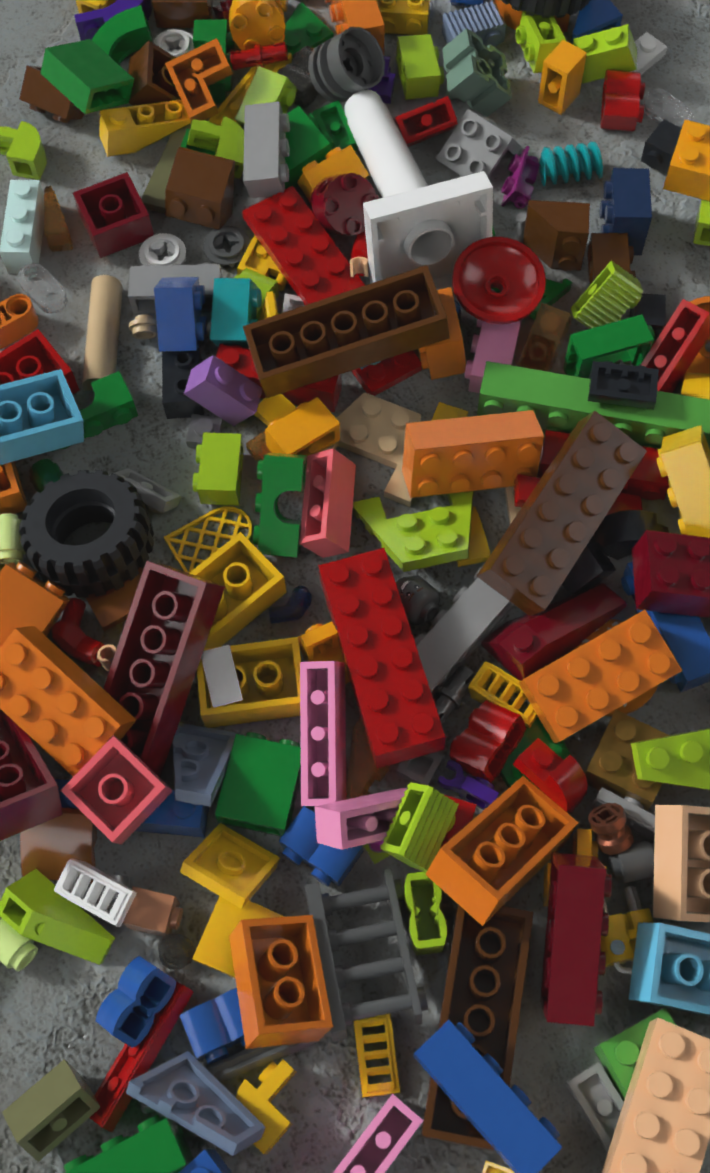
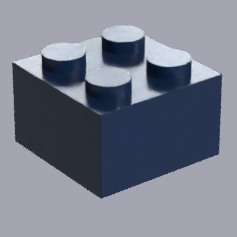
M613 168L610 181H605L604 199L606 200H601L599 216L600 219L605 220V224L601 226V233H628V246H633L634 256H641L652 220L649 169Z

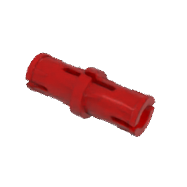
M286 42L262 47L258 44L254 45V48L230 52L234 71L255 66L264 67L265 64L289 61Z

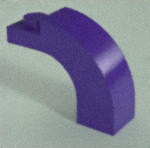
M117 0L106 8L74 15L80 40H92L100 27L110 18L139 5L142 6L148 21L153 7L152 0Z

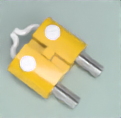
M630 886L623 890L630 911L626 914L609 915L604 899L603 908L604 912L609 915V929L607 936H601L600 945L601 951H604L606 954V967L615 965L619 972L631 975L632 968H624L620 964L633 961L638 923H654L651 910L649 908L642 909L635 886Z

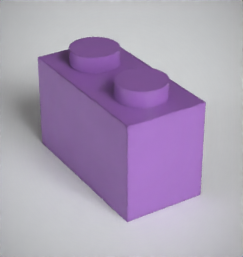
M212 355L191 369L184 395L232 426H235L256 413L263 388Z

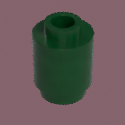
M50 459L39 460L30 468V481L39 493L44 490V485L50 481L54 483L61 479L60 476L64 475L59 465Z

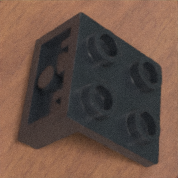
M593 361L589 375L588 401L654 410L659 369L647 368L641 365H621L610 361Z

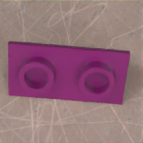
M526 146L520 155L515 154L509 163L508 170L511 171L510 176L504 182L501 190L504 194L501 203L502 207L508 201H511L515 207L523 209L528 205V200H531L534 188L532 185L536 181L540 164L535 156H528L529 146Z

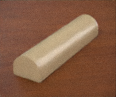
M109 275L96 276L91 282L82 379L84 391L93 390L91 382L116 372L123 288L117 278Z

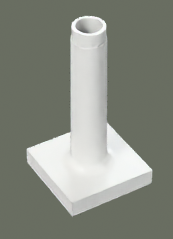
M361 90L354 93L346 102L344 113L360 153L381 196L380 199L363 203L370 284L427 265L436 289L451 287L452 292H454L452 275L459 255L472 243L483 238L492 237L493 186L485 171L428 186L381 97L371 90Z

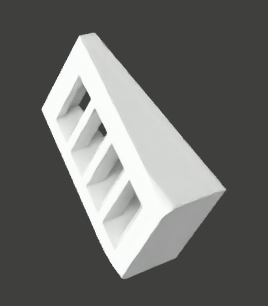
M73 858L68 860L54 888V891L62 897L117 927H121L137 892L89 863ZM94 879L93 882H92V884H91V886H90V888H89V890H88V892H87V894H86V896H85L84 894H85V892H86V890H87V888H88V886H89L91 880ZM104 886H106V888H105V890H104V892H103V894H102V896H101V898H100V900H99V902H98V904H97L96 902H97V900H98V898H99V896H100V894H101V892H102ZM118 892L119 895L111 911L107 910L115 893Z

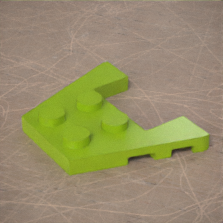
M474 491L446 494L450 506L435 507L431 510L403 514L389 519L386 518L380 497L353 502V515L357 519L360 518L365 524V529L371 535H375L381 542V547L385 548L386 553L403 572L469 558Z

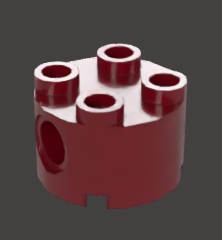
M345 173L329 176L321 180L312 192L310 204H312L313 214L328 234L358 235L365 231L363 203L380 198L367 179L355 173Z

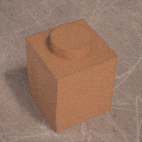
M133 886L132 890L137 892L123 924L128 929L170 938L172 930H178L182 919L183 908L179 907L180 902L173 895Z

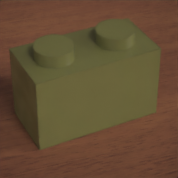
M64 1059L6 1108L2 1114L16 1142L39 1162L101 1106L85 1079Z

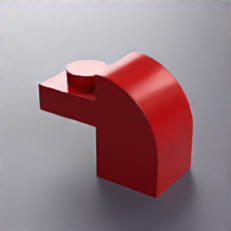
M539 738L523 751L513 763L521 773L569 815L580 804L587 793L588 783L586 775L575 758L569 755L563 760Z

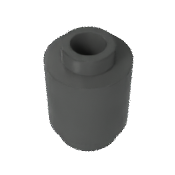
M647 840L635 842L626 851L607 857L611 876L618 878L622 884L653 877L654 842L649 843Z

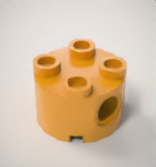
M280 0L232 1L229 11L230 32L233 41L241 50L254 48V45L258 44L262 47L284 41L286 25Z

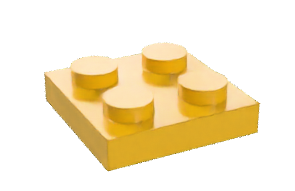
M219 823L183 861L180 873L242 909L275 871L280 857Z

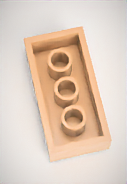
M660 1018L649 1022L601 1173H700L710 1139V1039Z

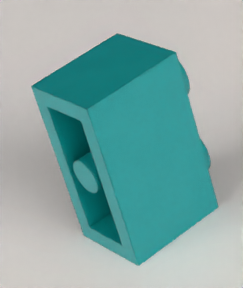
M214 278L210 340L218 347L220 344L249 348L243 326L259 321L256 319L257 308H260L262 303L261 290L258 289V286L250 278Z

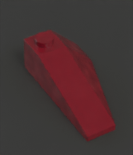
M602 583L550 604L545 611L531 616L525 614L504 623L481 641V646L518 680L522 681L524 678L568 654L584 639L627 606V602Z

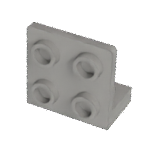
M467 109L439 152L437 160L461 177L485 171L489 179L505 153L509 152L514 156L521 149V145L513 137Z

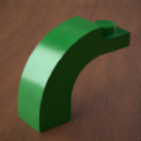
M141 5L122 11L110 18L100 27L92 39L97 46L119 65L128 55L140 50L148 41L153 43L150 27Z

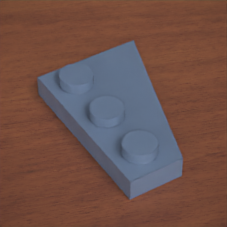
M184 723L178 724L172 742L176 801L211 807L226 773L235 735L239 733Z
M189 1051L129 1081L126 1094L232 1156L257 1142L263 1136L265 1126Z

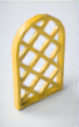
M223 506L206 513L163 538L183 571L189 573L194 569L196 563L201 564L204 561L197 558L200 549L211 551V556L219 549L217 547L219 539L231 540L238 534L239 527L249 529L246 538L250 541L253 527L249 516L243 510L234 506ZM234 512L239 514L237 521L227 520V513ZM223 513L222 518L213 517L217 514ZM242 517L247 521L248 524L241 523ZM209 521L220 523L217 532L206 530ZM204 522L202 529L194 528L196 525ZM224 524L235 526L233 535L222 533ZM189 531L200 533L197 543L186 541ZM184 533L182 540L175 539L176 536ZM204 535L215 537L213 546L202 544ZM170 542L180 544L178 554ZM185 545L196 548L193 557L182 555ZM182 560L191 562L189 571L183 564Z

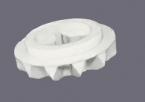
M179 29L164 31L153 41L155 45L176 58L194 49L193 36Z
M167 233L156 234L146 239L139 250L140 262L143 265L151 266L182 264L186 262V247L183 241L175 235ZM167 248L168 256L159 261L158 255H162Z

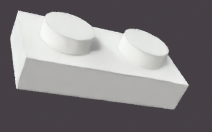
M648 32L643 34L635 41L637 47V70L630 72H637L642 75L666 55L668 46Z

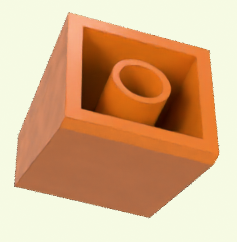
M20 561L18 564H5L0 571V647L15 628L35 626L47 637L71 600L63 595L66 591L64 588L51 580H48L46 583L35 577L36 570Z

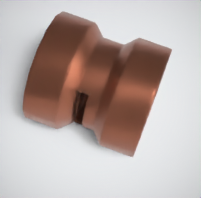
M606 803L597 806L590 812L588 820L592 830L597 833L596 842L601 852L614 855L622 853L631 847L634 837L630 827L626 825L627 817L621 805Z

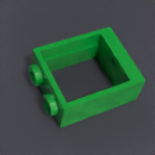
M641 314L571 334L563 366L565 375L589 379L593 361H610L615 363L621 359L623 362L631 361L634 366L640 365L655 343L654 330L651 325H647Z

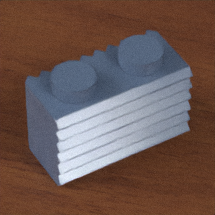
M493 0L485 4H476L474 7L472 5L469 8L465 7L464 10L461 8L459 11L455 10L454 12L450 11L448 14L446 12L443 14L442 35L444 40H446V44L451 42L466 28L481 37L485 46L491 44L495 47L505 40L506 24Z

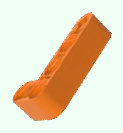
M15 294L0 302V349L9 346L37 328L39 319L27 295Z

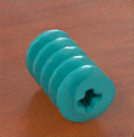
M594 141L589 142L587 147L584 143H578L576 148L572 144H568L564 150L561 146H555L553 152L549 147H544L541 152L539 172L543 186L546 184L547 177L551 178L553 185L557 184L558 175L562 176L564 183H568L570 174H573L575 181L579 182L582 172H584L587 180H591L593 171H596L598 179L603 177V159L601 151Z

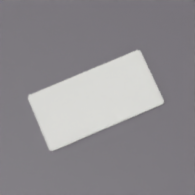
M230 645L203 651L201 659L212 706L215 708L242 701L243 698Z

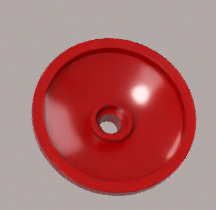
M488 237L472 243L459 255L453 270L452 285L458 302L473 317L491 324H510L526 318L538 307L545 291L546 276L541 261L529 247L507 237ZM491 288H498L501 292L495 293Z

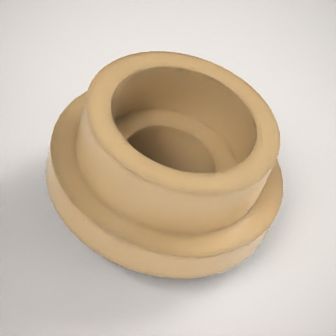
M138 315L135 317V320L129 323V329L132 331L134 338L151 339L157 336V321L151 315Z

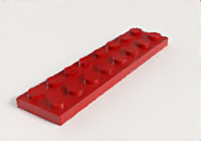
M294 186L242 210V218L293 290L300 296L304 305L365 286L358 274H355L354 277L350 276V263ZM412 350L382 360L376 365L370 364L363 369L352 370V373L366 393L376 396L422 371V363Z

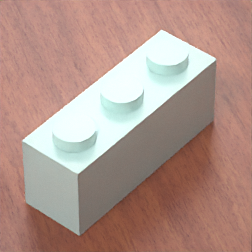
M10 180L0 243V255L8 274H38L47 209V200L40 180Z

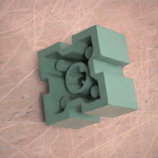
M468 28L442 48L443 65L447 72V90L445 94L450 100L458 98L463 102L467 101L472 110L488 117L512 98L510 82L504 76L508 72L504 53L491 44L485 46L482 38Z

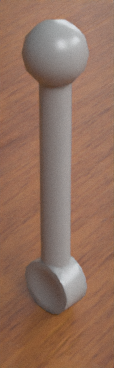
M519 213L515 217L517 228L514 240L519 242L522 227L526 221V215L523 213Z

